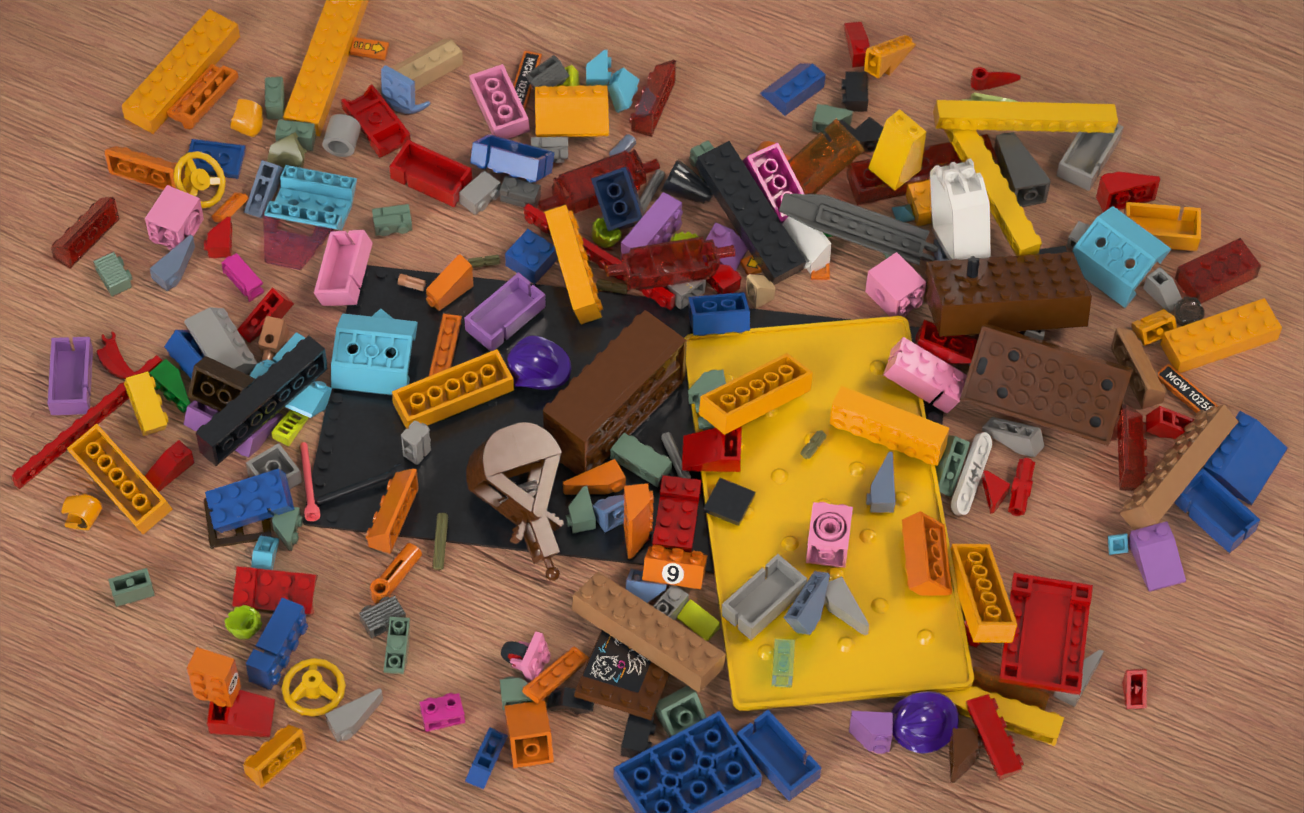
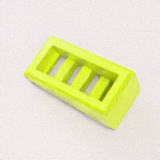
M290 410L273 429L272 438L290 446L309 417ZM296 415V416L300 417L301 419L298 420V419L294 418L293 416ZM292 420V421L296 422L297 424L295 425V424H293V423H291V422H289V421Z

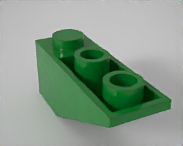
M165 359L149 372V375L155 380L156 387L154 389L160 390L168 401H173L177 408L184 413L190 402L180 372Z

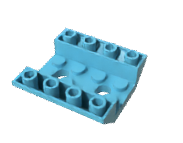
M285 165L280 176L281 188L275 202L269 201L264 216L342 231L352 208L357 178Z
M1112 206L1095 219L1074 246L1072 252L1084 278L1122 307L1126 308L1137 294L1134 291L1154 264L1156 262L1161 264L1172 249ZM1100 238L1106 239V244L1103 247H1097V241ZM1128 260H1135L1133 268H1126Z
M342 314L336 327L331 361V388L392 395V391L409 385L408 370L412 342L416 338L418 322ZM357 345L358 351L355 354H350L348 352L349 346ZM388 349L396 350V355L393 358L386 357Z

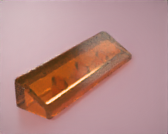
M976 666L973 667L974 681L972 686H977L989 693H998L1010 700H1019L1025 705L1037 706L1045 711L1050 697L1049 693L1033 687L999 682V675Z

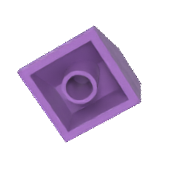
M715 223L700 249L699 263L709 262L729 265L736 271L740 260L743 259L748 248L733 229Z
M852 711L849 732L868 751H874L877 754L889 752L892 740L893 713Z

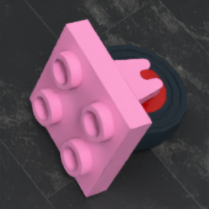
M539 632L534 633L531 643L509 641L501 649L502 658L510 663L511 667L523 671L527 683H530L543 672V668L549 662L551 656L544 635Z

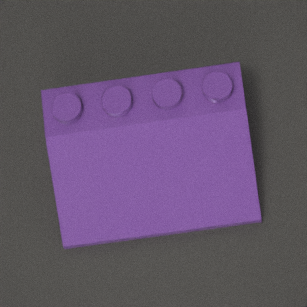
M193 401L187 406L183 425L191 428L193 431H197L200 426L207 424L213 415L219 411L198 401ZM277 413L234 451L248 458L259 450L281 420L282 414Z

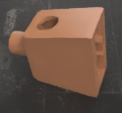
M266 316L258 344L262 354L261 362L264 360L272 361L273 357L286 344L289 331L284 319Z

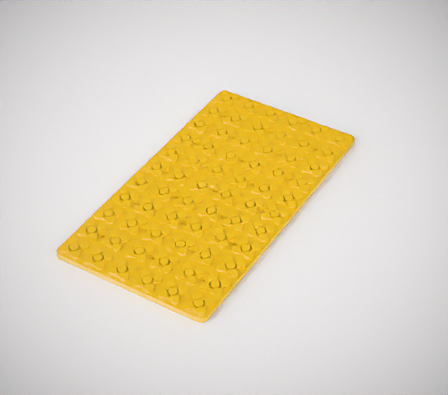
M890 316L752 328L750 331L742 333L727 332L725 334L715 333L705 336L693 334L685 336L687 340L686 372L689 389L704 372L723 370L725 382L728 383L786 353L813 372L811 391L740 426L742 427L741 472L700 471L705 504L719 478L756 492L740 526L706 513L732 703L740 711L905 696L924 691H958L969 689L973 684L974 674L935 465L927 464L915 457H909L900 451L891 450L882 444L873 443L864 437L855 436L849 431L837 429L830 424L832 403L841 386L926 419L923 399L883 376L886 365L889 362L888 358L891 349L903 337L912 342L909 323L905 317ZM691 404L695 433L701 432L703 429H699L698 426L699 412L696 413L695 404ZM822 430L827 435L826 439L820 447H817L818 449L810 459H805L801 455V451L807 443H810V439L814 434ZM888 452H893L894 513L870 512V505H866V493H870L871 484ZM813 502H826L832 505L844 504L853 507L845 568L806 563ZM921 511L945 525L952 587L951 595L921 596L909 589L905 566L906 556L902 534V519ZM779 554L803 574L807 581L814 571L828 573L830 575L829 582L843 577L869 623V631L864 636L829 612L827 607L823 605L821 619L810 635L796 633L784 619V616L793 604L791 603L759 634L750 640L738 630V624L733 626L722 616V604L760 569H765V565Z

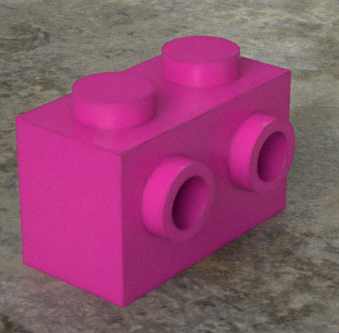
M448 693L443 697L426 698L419 702L425 732L465 723V715L459 693Z

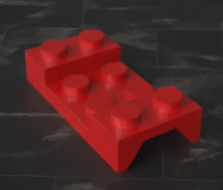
M373 84L369 85L364 95L352 101L345 98L341 100L342 109L348 116L355 118L360 123L362 132L370 141V146L379 158L404 146L407 140L411 141L410 132Z
M662 476L652 546L660 545L667 548H680L684 552L692 553L701 480Z
M237 566L232 606L241 607L242 605H247L254 609L275 611L280 600L285 598L304 606L305 614L313 615V599L318 575Z

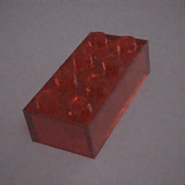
M1239 238L1178 266L1175 280L1193 305L1197 306L1257 278L1261 264L1243 240Z

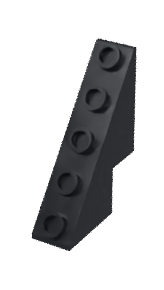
M868 117L856 129L841 119L809 148L808 159L818 160L825 157L875 151L884 127L871 117Z

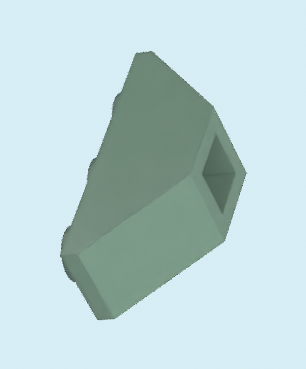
M390 617L384 673L404 674L409 652L410 618Z

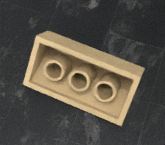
M442 39L391 68L415 81L416 91L463 65V55L461 49L453 40Z

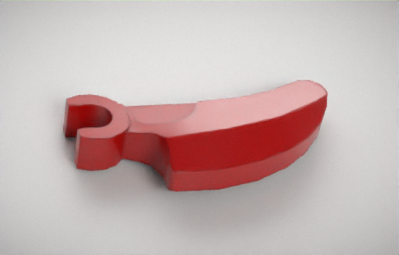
M112 331L111 339H106L105 335L102 334L101 339L105 347L97 350L100 363L109 373L122 379L130 377L134 371L124 361L118 349L116 334Z

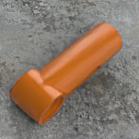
M407 543L382 575L372 581L370 592L374 603L378 604L386 596L391 597L393 591L422 557V552L418 547ZM379 590H384L382 593H377Z

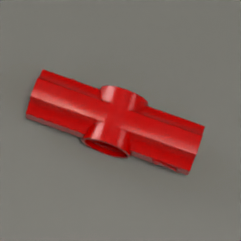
M1030 458L1019 459L1016 477L1014 476L1008 512L1014 516L1025 514L1028 497L1031 494L1032 477L1036 462Z

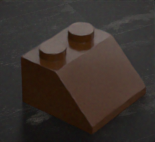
M977 728L952 729L949 743L950 783H955L974 765L976 757H979L982 739L981 736H978Z

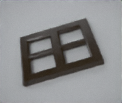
M204 499L211 549L258 541L260 536L272 537L270 519L267 518L262 520L263 532L244 535L242 526L235 529L236 536L217 539L216 530L213 528L210 515L212 510L208 507L207 499Z

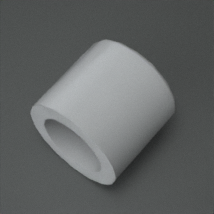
M345 114L333 115L329 119L322 144L324 149L338 157H348L354 154L361 129L360 123L355 118Z

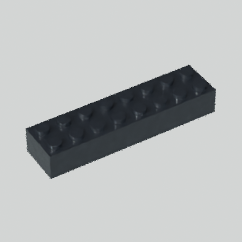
M727 141L698 156L696 168L767 280L775 285L802 271L806 260L731 142Z
M309 335L304 340H300L295 348L283 355L280 361L272 364L262 376H258L251 386L243 389L236 399L229 401L222 411L214 414L207 424L199 427L196 432L199 452L213 465L217 466L328 369L325 348Z

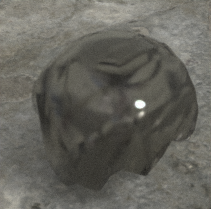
M1185 296L1174 304L1173 314L1177 324L1184 326L1204 319L1205 310L1196 297Z

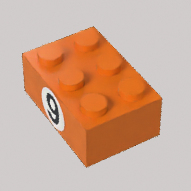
M660 545L649 546L645 556L642 581L701 589L705 578L708 555H703L699 551H692V553L684 552L680 548L669 550L664 549Z
M196 647L187 666L193 695L199 700H209L218 706L232 708L241 688L235 659Z

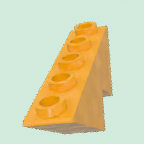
M903 35L867 48L864 71L878 79L884 73L890 76L916 44L912 42L913 39L911 37Z

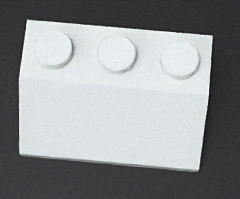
M788 216L782 224L806 260L804 269H807L811 274L814 270L816 272L824 268L826 264L830 265L831 242L824 233L812 229Z

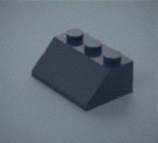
M626 166L591 179L608 231L631 228L644 216L630 170Z

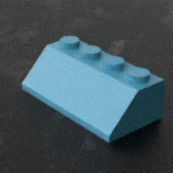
M264 360L256 364L250 376L256 379L258 376L266 373L272 364L276 363L271 360ZM314 381L285 407L311 418L326 409L332 388L326 386V383L322 381Z

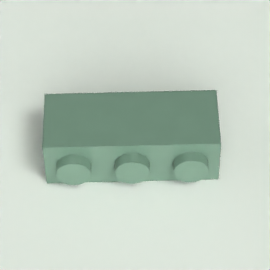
M623 433L611 448L610 459H615L618 464L656 487L661 485L662 476H668L672 471V461L667 456L658 454L652 447L640 443L632 435L629 436Z

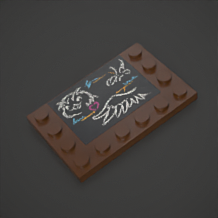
M601 630L576 687L574 697L652 720L670 673Z

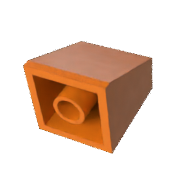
M545 700L540 701L538 704L527 702L504 706L513 768L553 763L551 729Z

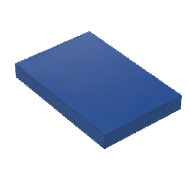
M197 139L191 140L188 152L199 151L209 154L219 163L225 177L239 179L246 151L245 145ZM193 159L197 169L205 170L208 175L217 176L213 167L205 160Z

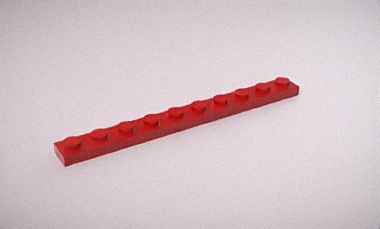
M528 203L524 207L525 220L529 224H534L540 228L542 232L551 235L545 213ZM582 237L583 247L586 250L589 261H593L601 269L609 271L615 278L625 281L631 288L641 291L644 296L657 301L660 306L666 307L669 310L674 308L675 294Z
M156 355L153 359H149L138 371L133 372L131 376L151 372L162 362V359ZM120 383L113 392L104 396L95 407H91L84 416L76 419L66 431H62L55 440L47 443L43 450L33 455L22 467L17 468L11 475L14 485L20 490L67 451L70 445L95 424L102 422L126 402L129 396L124 383Z

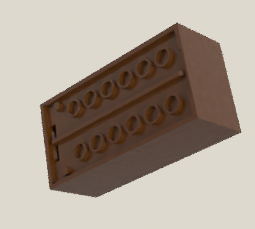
M646 310L641 315H636L632 323L628 327H624L620 335L616 339H612L603 352H599L590 365L587 364L578 377H574L570 381L569 386L564 390H560L556 398L551 403H547L543 408V428L555 439L562 452L559 462L576 475L600 466L610 456L611 448L621 435L626 433L630 436L685 381L687 340Z

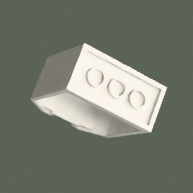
M967 159L966 162L958 164L951 162L950 165L943 167L939 165L934 166L930 171L932 232L949 260H962L971 258V256H975V258L991 257L990 206L981 173L975 172L972 159Z

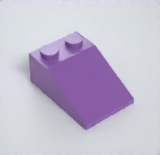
M1167 521L1130 531L1128 545L1149 592L1186 582L1175 538Z

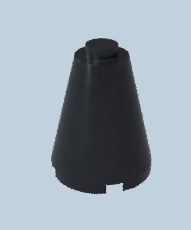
M679 160L675 162L661 189V192H665L668 195L702 204L705 201L709 202L713 196L707 183Z

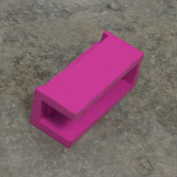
M237 253L221 262L223 273L227 275L244 296H248V302L264 293V290L260 287L263 285V282Z

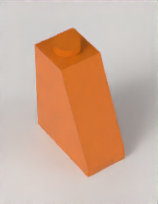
M461 254L426 289V301L438 311L474 286L472 265Z

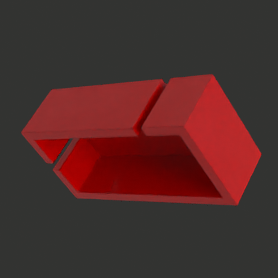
M407 140L389 166L390 179L403 185L408 183V187L451 207H455L458 203L459 192L472 182V168L410 140Z

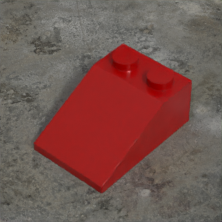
M1119 171L1106 173L1100 177L1096 199L1103 212L1112 206L1118 210L1125 209L1127 202H1151L1156 198L1161 179L1159 176Z
M924 319L915 337L914 344L948 364L971 363L977 340L965 335L939 337L935 323Z

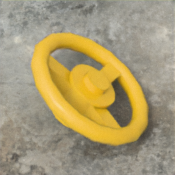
M199 151L188 152L179 159L175 166L173 178L176 189L197 196L199 190L202 191L209 186L218 185V191L213 198L207 201H200L202 208H209L217 204L225 192L226 183L224 172L219 163L209 154ZM193 159L205 160L213 167L217 177H209L205 170L197 169ZM185 164V177L182 185L181 170Z
M311 658L302 660L289 669L283 678L281 690L283 699L291 710L300 715L315 717L327 714L338 706L344 697L346 684L344 675L336 665L324 659ZM318 666L330 670L336 677L337 693L323 681L321 673L318 672ZM309 667V670L302 676V682L290 694L291 679L298 671ZM304 696L309 699H317L324 696L331 700L329 704L316 709L303 708L296 704Z

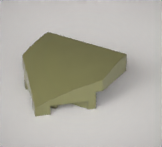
M294 132L277 140L270 146L267 162L279 165L282 168L285 165L303 168L304 154L307 150L302 148L297 140L298 135Z

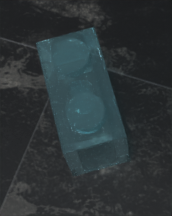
M774 640L772 686L792 687L795 640Z

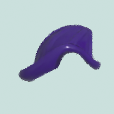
M525 337L508 354L506 366L513 377L514 386L550 390L562 386L570 377L571 361L568 354L560 346L543 337Z
M924 691L911 694L898 701L891 711L893 713V736L901 746L915 753H931L943 748L950 742L952 729L959 727V713L955 704L950 698L938 692Z

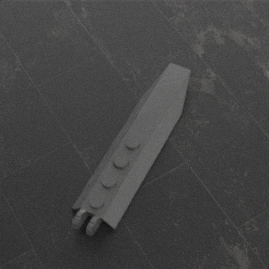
M784 194L780 205V212L812 229L890 256L897 252L905 261L920 265V259L927 262L935 261V257L923 253V249L938 252V246L926 242L929 234L928 230L827 195Z

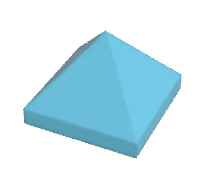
M910 204L892 207L896 220L902 222L915 220Z
M1127 533L1108 536L1109 555L1128 553Z

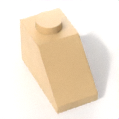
M747 275L745 296L755 309L774 300L776 289L771 281H768L762 275Z

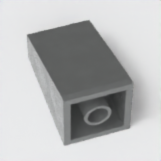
M1014 132L996 135L992 157L995 164H998L1003 178L1007 179L1011 192L1015 193L1019 206L1027 207L1046 203L1051 183L1049 177Z

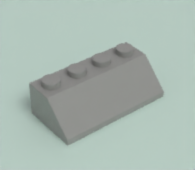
M210 307L184 321L204 356L210 357L246 375H250L256 364H258L224 308Z

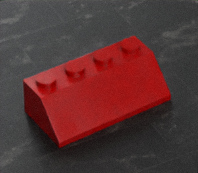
M989 694L967 700L966 708L975 728H977L979 736H981L983 746L999 781L1022 772L1023 760L1020 754H1015L1013 749L1016 746L1012 736H1007L1004 730L1007 728L1003 716L999 717L996 712L999 707L995 698L991 699Z

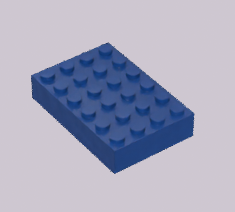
M720 711L614 767V779L636 813H712L760 787L762 784V774Z

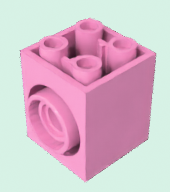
M168 185L145 218L149 239L155 244L160 243L167 246L170 250L175 248L190 234L194 236L204 220L200 198Z
M896 252L868 271L865 292L889 317H905L909 311L914 308L917 309L923 304L926 281Z
M813 502L806 563L846 567L853 507L844 504L832 505L826 502Z

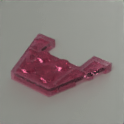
M264 210L265 263L302 270L315 254L314 251L319 245L324 243V239L334 229L316 226L311 237L276 230L280 219L264 216Z

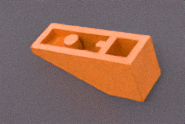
M613 459L564 481L563 493L565 495H577L583 486L588 487L589 494L619 492L626 486V477L617 461Z

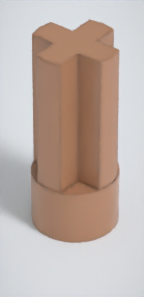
M400 274L398 285L424 291L426 280Z

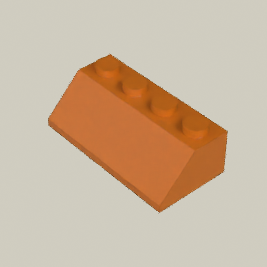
M114 146L105 150L110 174L163 190L167 185L176 188L173 179L176 162L165 161L162 158H155L143 152H135L126 147ZM183 166V168H182V170H181V181H182V183H183V179H184V177H185L184 166Z
M416 469L396 472L394 478L389 480L387 494L383 495L380 501L381 508L379 512H375L373 517L374 524L372 528H368L366 533V539H368V546L370 548L391 554L419 489Z
M648 484L624 486V532L628 559L633 558L649 540V532L653 531L654 498L653 491H649Z
M921 511L902 519V534L906 556L905 566L909 589L921 596L951 595L952 587L945 525Z

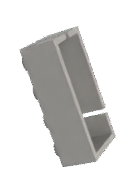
M1117 124L1114 133L1078 132L1059 163L1057 177L1090 191L1121 140L1124 127Z
M777 554L765 565V569H760L722 604V616L733 626L738 624V630L752 640L796 600L807 583V578Z

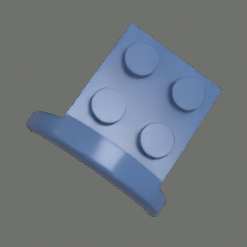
M386 65L381 69V94L391 109L404 114H413L422 111L430 105L429 101L415 105V81Z

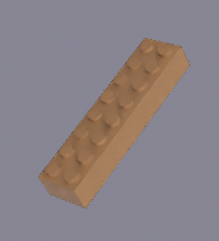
M1224 404L1218 407L1212 406L1206 411H1199L1194 416L1195 420L1185 427V432L1175 439L1174 446L1164 453L1165 457L1154 465L1155 469L1144 478V483L1134 490L1132 498L1125 501L1124 507L1119 513L1133 530L1157 524L1239 422Z
M599 572L573 594L572 611L699 693L724 669L725 652Z

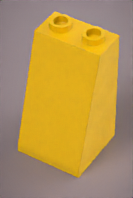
M899 109L886 120L869 169L894 191L921 171L926 131Z

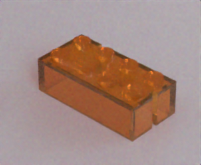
M837 119L824 129L832 140L830 143L824 134L820 132L788 161L804 194H816L865 151L858 140Z

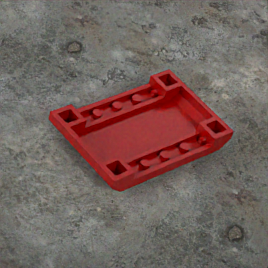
M1013 573L1009 602L1017 622V628L1013 642L1003 644L999 682L1080 695L1093 585Z

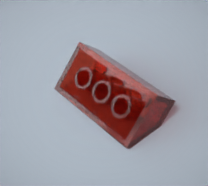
M676 60L658 64L653 72L650 71L647 79L648 84L647 86L644 85L642 89V98L637 100L636 111L631 114L629 119L632 132L649 137L653 136L676 83Z
M104 197L93 203L84 215H81L72 227H69L59 240L52 244L53 258L71 269L120 220L115 198Z
M1122 404L1117 421L1119 490L1134 491L1144 483V478L1148 475V472H1145L1148 457L1144 456V450L1146 451L1147 439L1143 437V434L1146 433V422H1143L1142 414L1127 404Z

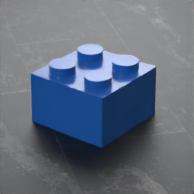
M529 229L505 253V265L516 273L519 272L533 284H536L558 260L555 246Z

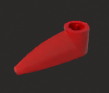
M977 67L972 71L970 85L977 91L987 90L1021 80V76L1010 72H988L983 67Z

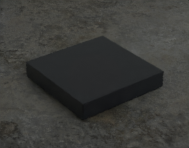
M719 478L703 508V512L740 526L756 492Z

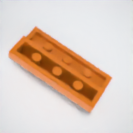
M211 64L167 111L168 117L181 122L185 129H193L238 80V72L224 65L220 68Z

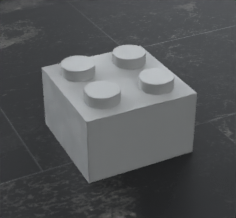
M279 443L246 462L247 472L250 477L280 469L286 473L289 489L302 482L300 470Z

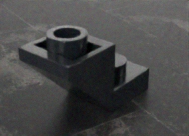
M561 687L556 688L549 694L547 709L550 711L569 709L578 715L593 712L594 703L574 697L575 688Z

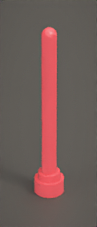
M302 442L300 444L307 500L304 516L307 521H316L320 518V509L314 500L308 445L306 442Z

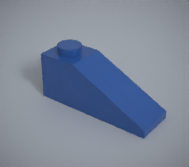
M489 727L465 782L481 789L485 788L508 735Z

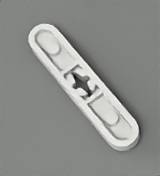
M986 432L975 435L952 498L951 509L957 516L966 515L969 512L992 448L991 436Z

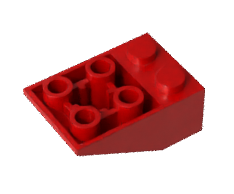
M738 427L725 435L717 428L684 435L682 471L741 472L742 427Z
M239 690L232 708L228 706L221 707L210 701L207 719L209 734L270 737L275 699Z

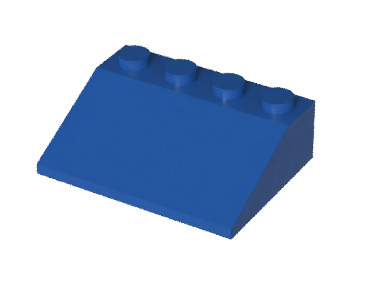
M1239 411L1235 417L1239 422L1208 459L1204 469L1232 495L1252 506L1288 447L1257 419Z

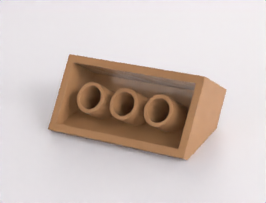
M1121 327L1116 328L1111 350L1120 365L1133 368L1129 385L1141 408L1145 409L1163 403L1166 388L1164 384L1160 383L1157 370L1153 369L1150 357L1144 352L1140 338H1137L1133 331Z

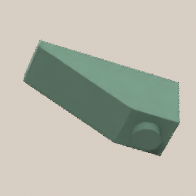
M948 435L946 449L938 466H936L940 493L949 497L953 495L970 442L957 436Z

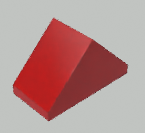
M986 470L983 471L981 481L990 514H993L1008 495L1011 484Z
M1147 669L1126 670L1122 681L1126 709L1147 708Z

